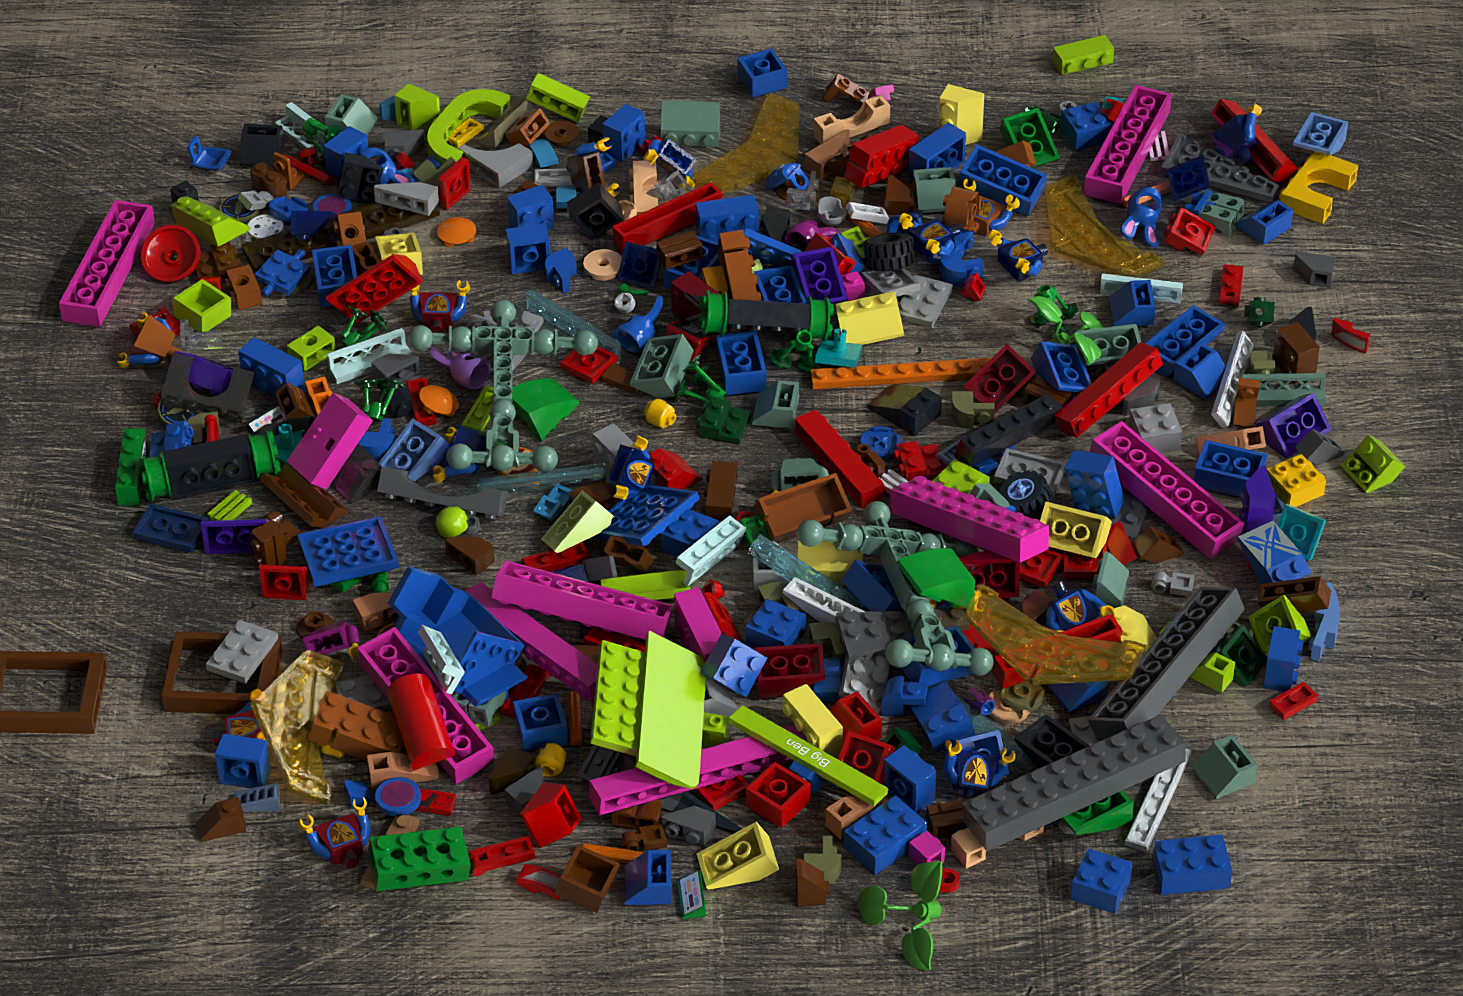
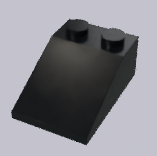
M893 384L871 401L867 408L915 437L941 415L942 397L926 387Z
M1046 714L1014 737V741L1037 769L1090 746Z

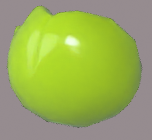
M449 506L439 512L435 523L439 534L444 538H450L460 535L467 529L466 520L468 518L465 511L460 507Z

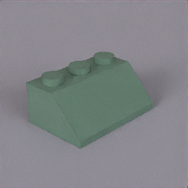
M662 100V145L719 147L720 102Z
M1136 324L1076 331L1085 337L1091 338L1102 352L1101 357L1091 365L1117 362L1141 342ZM1077 345L1084 365H1088V362L1086 361L1084 355L1082 354L1081 350Z
M684 335L648 338L630 385L657 398L676 396L685 374L683 370L689 364L694 351Z

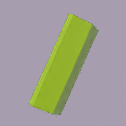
M684 569L599 580L600 586L652 600L674 598L675 593L691 589V587L683 584L687 573Z

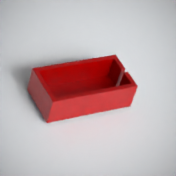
M899 125L852 144L849 160L852 162L847 163L844 178L858 187L864 188L888 178V175H896L908 170L909 149L918 144L919 135L904 125Z

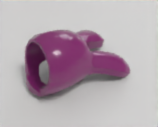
M808 219L788 229L785 234L784 244L791 247L793 244H797L806 249L815 233L822 234L828 238H832L836 233L841 235V233L834 227L818 228L817 222Z

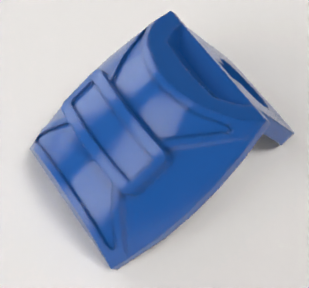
M194 136L187 146L192 161L191 166L206 169V171L222 170L231 154V150L224 148L202 147L198 136ZM194 144H196V153H197V154H194V152H193V146H194Z
M783 164L774 169L768 176L766 190L775 188L789 180L797 192L802 193L810 185V180L800 169V164ZM795 175L802 178V186L797 184Z

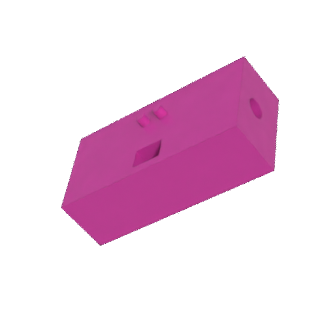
M332 393L287 462L311 484L327 490L373 420L349 399Z
M699 587L675 593V625L687 650L701 656L706 663L721 635V631Z

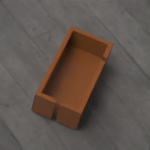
M744 230L720 233L716 250L728 287L727 298L762 301L760 292L756 291V285H758L757 275L752 272L751 268L754 267L752 255L748 254V248H750L748 236L745 237Z
M836 473L758 498L754 506L756 514H760L763 523H765L764 526L770 540L776 543L797 537V528L805 520H816L824 528L828 523L833 525L847 520L852 513L851 506Z
M327 690L308 736V740L327 746L332 731L335 730L337 733L331 748L368 761L367 755L386 752L400 753L403 746V740L394 715Z

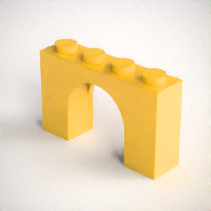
M1314 151L1311 156L1306 158L1305 164L1298 168L1295 177L1289 180L1287 187L1281 190L1279 200L1293 209L1294 214L1323 224L1331 214L1333 198L1315 192L1307 186L1313 183H1326L1348 191L1356 181L1358 165Z

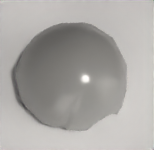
M831 196L819 199L816 214L822 223L833 226L845 220L846 208H842L841 200Z

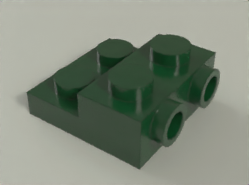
M711 398L709 403L705 402L702 410L704 415L699 416L697 419L696 427L699 428V437L740 445L751 418V411L732 408L731 401Z

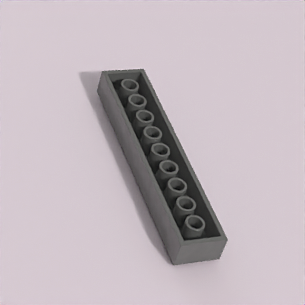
M1200 587L1088 719L1097 741L1105 740L1152 719L1161 712L1163 707L1172 699L1173 695L1245 610L1236 588Z
M1160 714L962 803L963 822L984 849L989 851L1186 762V743Z

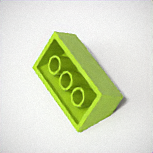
M188 196L181 197L177 202L171 204L177 225L187 228L193 234L217 247L251 230L250 226Z

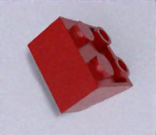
M858 691L839 699L830 710L831 714L843 727L842 746L848 730L875 740L882 738V719Z
M542 783L520 813L537 848L545 847L570 835L582 819L566 786L554 783Z

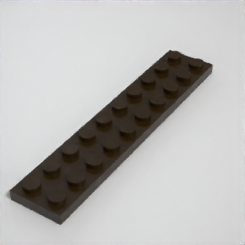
M377 202L340 213L361 212L366 239L381 235L386 230L395 227L403 228L440 216V210L437 205L431 214L427 216ZM338 214L241 244L242 251L255 273L277 250L294 256L301 249V251L304 250L306 253L301 260L312 257V250L336 247L338 235L333 231V221H335ZM345 232L347 238H354L352 233Z

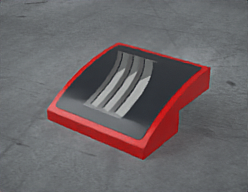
M684 319L674 321L668 324L666 328L677 334H683L685 338L707 348L711 341L716 342V336L719 335L713 332H707L706 335H703L702 329H698V324Z

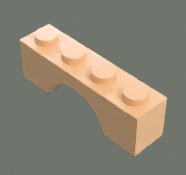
M878 95L864 100L859 111L847 119H836L832 113L814 118V137L822 144L846 129L850 130V137L889 124L890 104L882 95Z
M648 160L633 161V169H629V180L633 181L630 182V193H634L630 194V202L634 204L637 209V215L658 206V198L646 194L649 190L657 188L656 160L652 165H650Z
M1044 826L1018 838L1026 841L1043 833ZM969 828L959 830L952 835L951 851L965 868L986 859V850Z

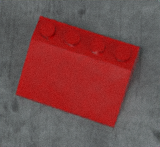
M392 254L326 296V299L350 319L353 314L350 313L351 309L346 307V305L359 308L360 311L366 313L367 317H369L371 309L377 312L421 284L423 280L416 264L406 255ZM364 315L361 318L356 317L355 323L358 324L367 317Z

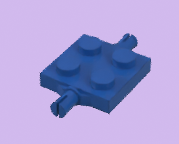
M299 249L294 256L277 250L255 273L256 280L265 285V288L261 291L262 297L267 298L272 291L282 292L289 296L309 274L311 265L300 261L306 255L304 250L301 251Z

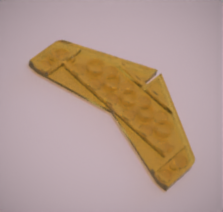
M770 93L765 98L749 140L696 172L692 177L693 183L701 187L712 182L722 194H726L767 178L774 169L783 164H798L800 105L795 101Z
M1074 174L1048 184L1045 187L1044 196L1051 244L1055 252L1126 277L1140 278L1164 267V260L1159 255L1151 251L1146 253L1117 237L1097 220L1082 191V185Z
M979 584L967 607L966 620L1027 683L1035 668H1038L1032 685L1129 680L1133 677L1146 648V645L1136 641L1124 640L1123 643L1074 637L1046 628L1000 599L997 592Z
M307 650L254 701L252 710L288 790L295 795L327 805L331 797L329 781L325 780L318 743L308 740V736L325 691L331 692L342 671L343 662Z

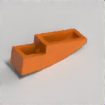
M325 377L305 381V391L315 417L318 416L332 395Z

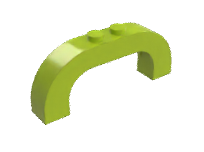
M477 89L467 91L454 98L447 107L442 109L438 118L432 121L428 130V158L433 156L441 166L450 157L457 161L463 157V151L447 143L448 137L452 136L454 130L471 116L487 115L498 119L510 105V95L496 90Z

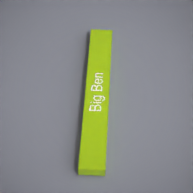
M743 705L729 717V724L872 806H875L888 794V788Z

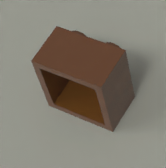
M1298 322L1276 329L1272 359L1275 360V364L1282 369L1284 374L1316 373L1320 346Z
M578 844L560 877L555 894L598 913L615 880L620 863Z

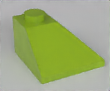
M1285 595L1280 596L1248 616L1259 646L1265 655L1269 653L1274 626L1300 630L1299 640H1304L1303 643L1311 639L1304 618Z

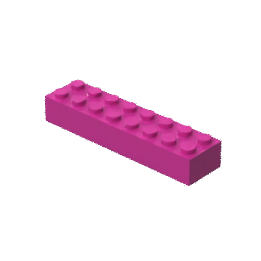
M1138 85L1134 86L1085 176L1084 195L1122 204L1123 198L1130 189L1170 113L1172 94Z
M114 200L59 302L62 321L101 327L139 255L144 241L155 224L152 205Z
M1121 421L1092 440L1089 453L1113 456L1120 484L1209 559H1212L1238 541L1237 537L1241 535L1245 523L1124 422Z
M923 476L914 477V479L890 489V513L1021 563L1049 549V525L1040 522L1038 519H1031L1022 513H1015L1007 510L1006 507L991 504L990 501L975 498L974 495L965 494L955 488L943 486L939 482L927 480Z
M505 560L496 574L491 597L502 604H515L524 610L534 609L543 615L560 616L565 621L575 620L587 627L597 626L606 632H619L628 638L638 637L645 639V641L649 631L663 638L665 637L674 605L507 560Z
M396 627L357 647L359 664L388 700L387 689L398 678L409 674H424L430 678L456 754L438 763L455 784L494 763L492 745L453 697L445 692L439 680Z

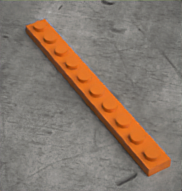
M992 358L856 366V368L811 369V380L813 389L971 379Z

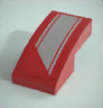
M1334 317L1331 335L1342 344L1366 354L1369 349L1371 334L1353 329L1354 323Z
M524 864L515 884L533 894L539 890L556 900H559L561 897L555 894L561 874L539 866Z

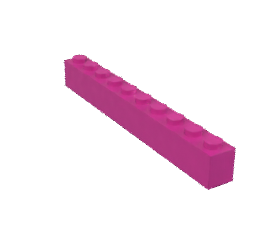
M482 582L465 590L472 594L525 645L521 653L527 659L534 661L541 669L551 673L555 679H559L569 689L571 688L576 691L580 697L594 703L597 663L513 604H502L497 602L496 599L491 598L493 590Z
M795 724L782 727L807 742L801 731L796 729ZM752 736L701 749L699 783L693 789L732 779L739 774L743 776L769 768L774 762L782 765L794 760ZM633 768L590 780L588 797L598 814L602 815L692 789L670 784L639 768Z

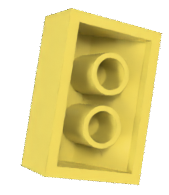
M948 84L940 96L939 128L949 122L966 132L965 145L981 141L984 93Z
M895 291L836 304L841 333L842 329L847 331L846 343L864 345L904 336Z
M1045 502L1040 522L1049 525V547L1095 559L1107 541L1112 523L1106 516L1050 502Z
M798 540L797 578L814 586L847 587L842 582V579L855 560L863 562V553H858L857 550L850 552L843 549L836 550L833 542L821 541L817 546L808 547L802 545Z
M1124 605L1113 608L1115 612L1114 618L1122 628L1120 644L1114 649L1125 669L1129 672L1157 637L1144 615Z
M805 684L783 694L782 710L787 717L792 719L796 729L802 731L808 743L838 759L842 749L843 727L810 687Z

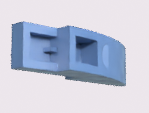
M1327 582V586L1331 590L1328 609L1312 611V617L1315 618L1314 634L1316 637H1311L1308 650H1312L1311 660L1318 662L1325 647L1334 649L1340 618L1338 597L1332 583Z

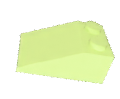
M582 490L541 540L556 553H559L601 533L602 530L610 525L614 516Z

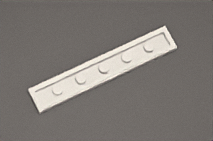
M1243 331L1236 334L1211 413L1222 429L1229 426L1235 407L1239 378H1242V374L1246 372L1249 355L1254 346Z
M1186 749V762L1155 775L1126 837L1125 846L1144 852L1148 851L1191 756V750Z

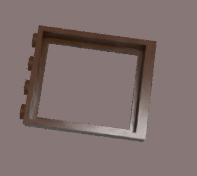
M176 631L174 640L170 642L171 656H168L166 660L167 673L163 674L164 688L159 691V702L163 703L164 712L235 714L249 701H252L248 693L173 691L182 650L216 651L229 633ZM278 635V640L262 662L257 689L264 693L263 697L266 698V704L263 706L257 705V708L260 709V716L271 715L283 653L281 635Z
M0 651V694L6 669L88 671L80 712L0 711V732L95 734L108 668L105 653Z

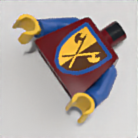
M460 280L457 282V288L460 291L459 296L458 293L420 292L417 295L420 285L411 289L409 292H411L410 305L412 314L418 321L423 322V326L429 328L432 333H441L442 329H449V326L453 327L454 322H457L466 311L467 297L465 295L470 291L468 281L465 288H460Z
M259 689L253 690L250 694L252 701H249L234 715L224 719L226 730L212 732L214 746L219 745L223 734L267 740L268 747L271 745L269 740L271 734L262 729L260 709L257 708V705L263 706L266 704V698L263 697L264 693Z
M364 797L363 807H357L355 799L353 801V808L358 812V816L355 813L317 825L313 827L314 831L312 830L314 823L312 816H306L309 822L308 826L304 825L301 819L299 820L298 827L306 831L305 837L314 854L328 859L333 865L345 862L348 868L358 865V857L364 854L363 847L368 844L371 832L368 814H365L364 811L367 806V801Z

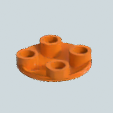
M449 218L440 223L437 228L438 237L444 241V245L447 247H452L455 244L472 243L475 240L476 226L466 218Z
M428 385L419 392L420 401L424 405L423 410L429 414L435 412L451 417L458 409L459 402L456 396L443 387Z

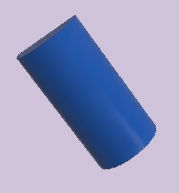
M1191 306L1145 343L1157 348L1163 365L1155 373L1161 376L1171 375L1175 369V362L1199 342L1205 345L1212 342L1223 333L1225 323L1198 307Z

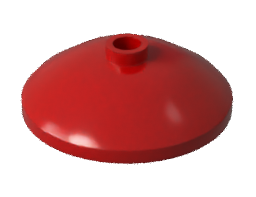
M179 225L162 226L154 230L144 241L141 250V261L147 273L154 279L166 283L178 282L188 277L196 269L201 255L200 245L195 235L187 228ZM173 256H177L176 260H171Z

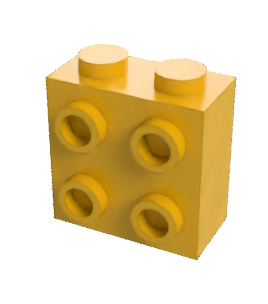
M1302 454L1267 468L1274 492L1280 496L1284 505L1289 504L1297 507L1324 495L1325 477Z

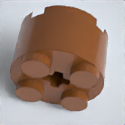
M953 187L950 194H946L943 200V206L946 207L941 220L942 224L947 226L956 224L959 229L971 231L976 224V221H973L975 215L979 216L981 196L977 195L979 192Z

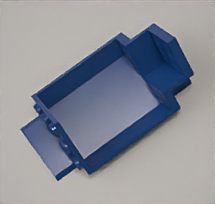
M407 566L387 604L399 615L394 623L396 629L434 675V671L422 653L426 646L418 633L422 625L441 632L465 671L453 692L462 694L475 707L528 678L515 665L525 645L472 594L453 588L439 574Z

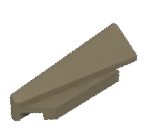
M527 96L515 98L493 126L478 139V143L494 148L500 142L505 143L508 140L505 135L507 131L524 113L531 111L536 103L527 100Z

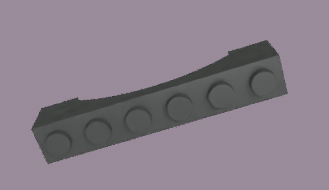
M382 466L377 492L384 493L383 497L396 499L397 495L404 497L403 501L416 503L417 499L424 501L423 505L436 507V504L444 505L443 509L449 506H458L464 509L466 514L476 515V512L484 513L485 518L490 519L504 516L508 491L482 487V491L468 496H444L431 492L415 483L407 475L408 471Z

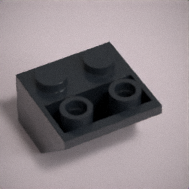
M244 123L240 143V166L252 167L259 162H263L274 168L272 154L277 152L282 155L284 147L283 126Z
M345 152L337 184V197L370 204L374 203V186L380 184L383 168L365 156Z

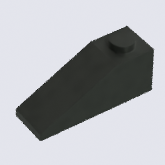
M767 207L765 214H762L760 219V226H763V235L784 243L785 234L790 227V210Z

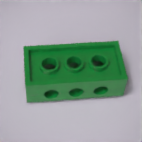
M462 827L375 836L369 839L368 857L376 891L468 880L471 864Z

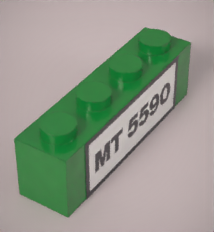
M124 429L115 487L118 506H140L143 479L138 459L142 458L143 455L147 458L148 443L145 429Z

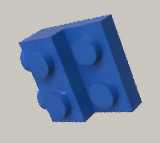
M183 420L167 424L165 431L153 433L149 457L159 456L160 452L163 453V451L191 446L193 437L192 427Z

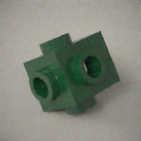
M1254 297L1253 301H1249L1248 305H1245L1244 317H1248V322H1253L1252 326H1265V323H1273L1275 302L1266 301L1264 297ZM1257 308L1262 310L1261 315L1256 313Z

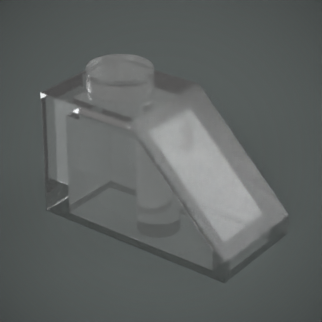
M679 170L666 175L653 185L664 202L692 191Z

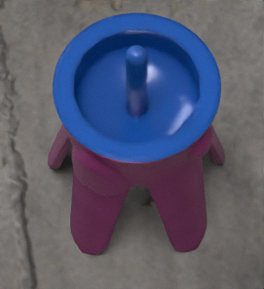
M981 686L979 688L983 695L975 688L969 687V691L978 702L968 698H963V701L968 703L969 706L978 709L979 713L983 715L992 713L995 708L993 699L986 695Z

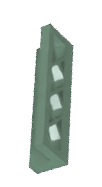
M1325 373L1242 374L1243 379L1260 381L1256 406H1284L1295 398L1310 393L1315 394L1320 406H1325ZM1270 381L1278 382L1275 386L1267 385ZM1291 381L1299 382L1295 386L1288 385ZM1311 381H1320L1319 385L1308 384Z

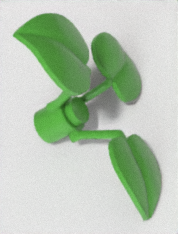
M1035 296L1028 300L1036 306L1047 320L1057 323L1055 331L1051 335L1053 339L1050 342L1071 345L1076 343L1088 365H1091L1101 357L1102 352L1091 338L1085 337L1078 332L1073 333L1070 337L1064 332L1058 333L1062 323L1060 318L1062 312L1053 301L1042 296ZM1082 312L1079 315L1084 325L1077 331L1104 328L1092 314Z
M942 861L921 863L913 869L911 887L914 892L918 893L917 898L921 900L915 906L885 905L887 894L879 886L864 888L858 897V908L861 917L869 925H879L885 918V909L913 910L914 915L922 920L911 928V933L903 936L901 944L903 956L908 963L921 970H931L932 936L929 931L920 927L930 923V919H937L941 914V905L935 899L938 896L941 885Z

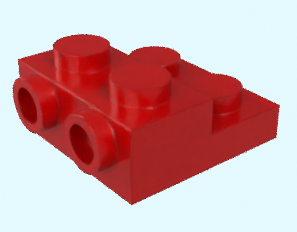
M1181 207L1178 213H1173L1168 221L1171 226L1168 225L1163 232V235L1166 237L1164 242L1180 251L1185 246L1202 256L1216 226Z
M917 441L896 444V450H893L894 461L899 463V475L907 481L917 476H923L927 480L933 481L946 468L945 464L936 457V454L940 452L937 444L918 446Z

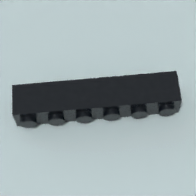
M1048 393L961 438L954 457L958 461L973 467L1006 450V448H1010L1055 424L1056 419L1054 415L1062 409V406Z

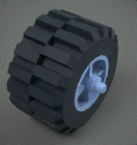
M1024 470V472H1016L1015 475L1011 474L997 488V491L1009 504L1016 508L1015 513H1022L1031 519L1040 520L1045 502L1054 503V497L1046 479L1041 473L1038 474L1037 471L1030 472L1029 470Z

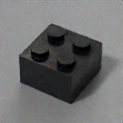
M600 183L595 184L567 201L569 218L591 240L612 229V226L624 221L622 205Z

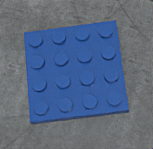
M645 484L644 488L637 486L638 491L636 494L627 496L625 500L621 499L608 510L614 516L610 525L602 530L601 533L591 538L608 541L611 536H617L625 539L629 544L646 546L657 534L662 533L670 523L678 520L683 512L692 508L693 504L700 497L697 491Z
M381 516L297 534L314 587L319 585L325 586L337 581H347L355 577L369 576L378 572H388L399 568L396 553Z

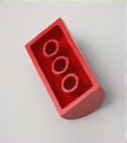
M409 674L392 682L387 689V695L412 770L415 771L456 755L430 678L424 674Z

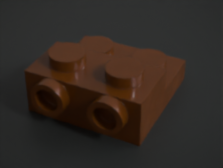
M230 241L219 247L210 245L211 252L201 253L195 271L199 281L202 277L220 276L221 282H225L224 279H227L226 270L242 267L240 259H235L238 257L236 247L231 246Z

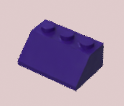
M833 247L795 253L793 255L792 265L806 299L808 296H811L813 300H824L825 297H828L830 303H833L834 309L836 304L848 301Z
M175 351L168 372L169 375L175 377L174 380L183 384H186L187 381L191 382V387L199 390H204V388L210 389V394L221 397V394L230 395L242 381L241 371L195 354Z
M1314 393L1295 398L1255 423L1256 427L1263 426L1265 443L1284 458L1298 451L1295 446L1311 428L1322 434L1332 430Z
M1261 466L1245 483L1244 492L1241 493L1242 508H1239L1240 520L1245 523L1241 535L1273 520L1276 495L1266 466Z
M269 519L201 521L205 554L255 553L250 543L253 540L252 530L263 526Z

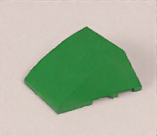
M552 378L535 379L512 387V404L516 414L529 425L530 432L541 442L546 439V435L551 430L554 431L556 429V425L562 419H566L579 405V401Z
M924 549L903 557L896 562L919 595L941 602L943 599L948 601L951 607L957 608L959 605L964 607L967 613H973L975 579L952 549Z

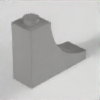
M519 143L510 148L497 151L477 150L465 144L458 148L463 151V157L469 160V169L498 188H501L533 167L532 151Z

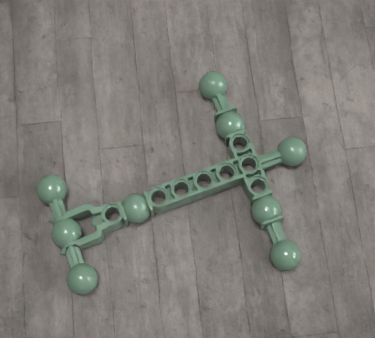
M504 299L495 302L490 310L492 320L497 323V326L472 327V331L463 326L452 330V326H449V333H432L429 328L423 325L410 329L407 339L410 347L414 350L423 351L431 347L432 344L449 345L448 352H451L452 347L455 351L461 353L472 348V353L493 354V404L489 411L493 427L487 431L486 452L471 451V448L467 445L455 444L449 448L446 455L448 464L452 468L462 470L469 467L471 463H485L487 467L491 465L496 470L505 471L513 466L518 468L520 464H533L534 468L545 473L556 467L558 455L551 447L541 446L535 449L533 453H519V432L513 430L512 423L516 415L514 405L512 404L513 355L534 354V350L543 355L554 351V355H557V348H574L580 355H591L598 347V339L593 332L583 330L575 334L574 337H557V329H555V333L547 329H541L534 333V328L509 327V323L515 318L516 309L514 304ZM497 441H499V442H501V443H504V442L507 441V446H506V445H503V444L497 446Z
M880 501L870 502L865 507L863 518L868 524L867 526L842 525V523L838 522L835 530L825 529L818 521L813 519L805 520L798 526L797 538L802 545L812 547L817 546L821 541L833 542L836 550L843 549L849 552L857 550L858 553L862 552L880 557L899 603L904 609L908 621L912 624L911 628L914 630L913 634L916 640L913 647L908 641L902 639L893 640L887 646L885 655L887 661L892 666L900 668L907 666L911 661L925 662L932 670L938 672L946 671L949 667L957 669L958 666H965L972 674L977 676L986 675L992 669L994 663L993 656L987 649L975 648L968 654L954 652L956 647L952 634L944 629L940 620L936 617L933 606L929 603V598L919 595L896 564L899 559L924 549L949 548L960 558L980 552L978 546L960 539L955 544L945 543L941 534H937V536L930 533L921 535L920 532L889 528L887 523L890 520V510L885 503Z

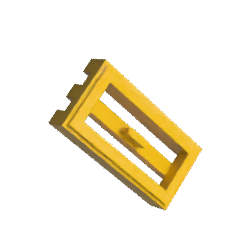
M468 118L454 130L452 136L448 137L449 144H455V147L459 148L484 130V125L472 118Z

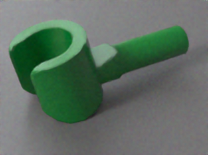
M627 284L619 285L621 290L618 292L619 295L622 293H630L631 295L648 294L647 290L629 289Z

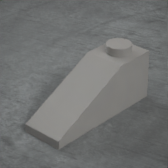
M422 182L379 184L374 186L375 202L427 216L431 214L439 202L438 187Z

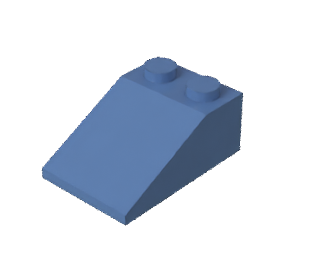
M1311 112L1295 138L1293 146L1332 155L1340 151L1346 140L1348 121Z
M412 418L375 469L381 472L383 466L408 471L407 475L415 482L437 466L451 446L442 436Z

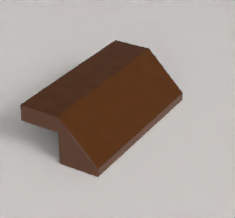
M289 463L284 464L278 476L263 473L259 479L311 526L325 528L349 512L328 491L311 484Z

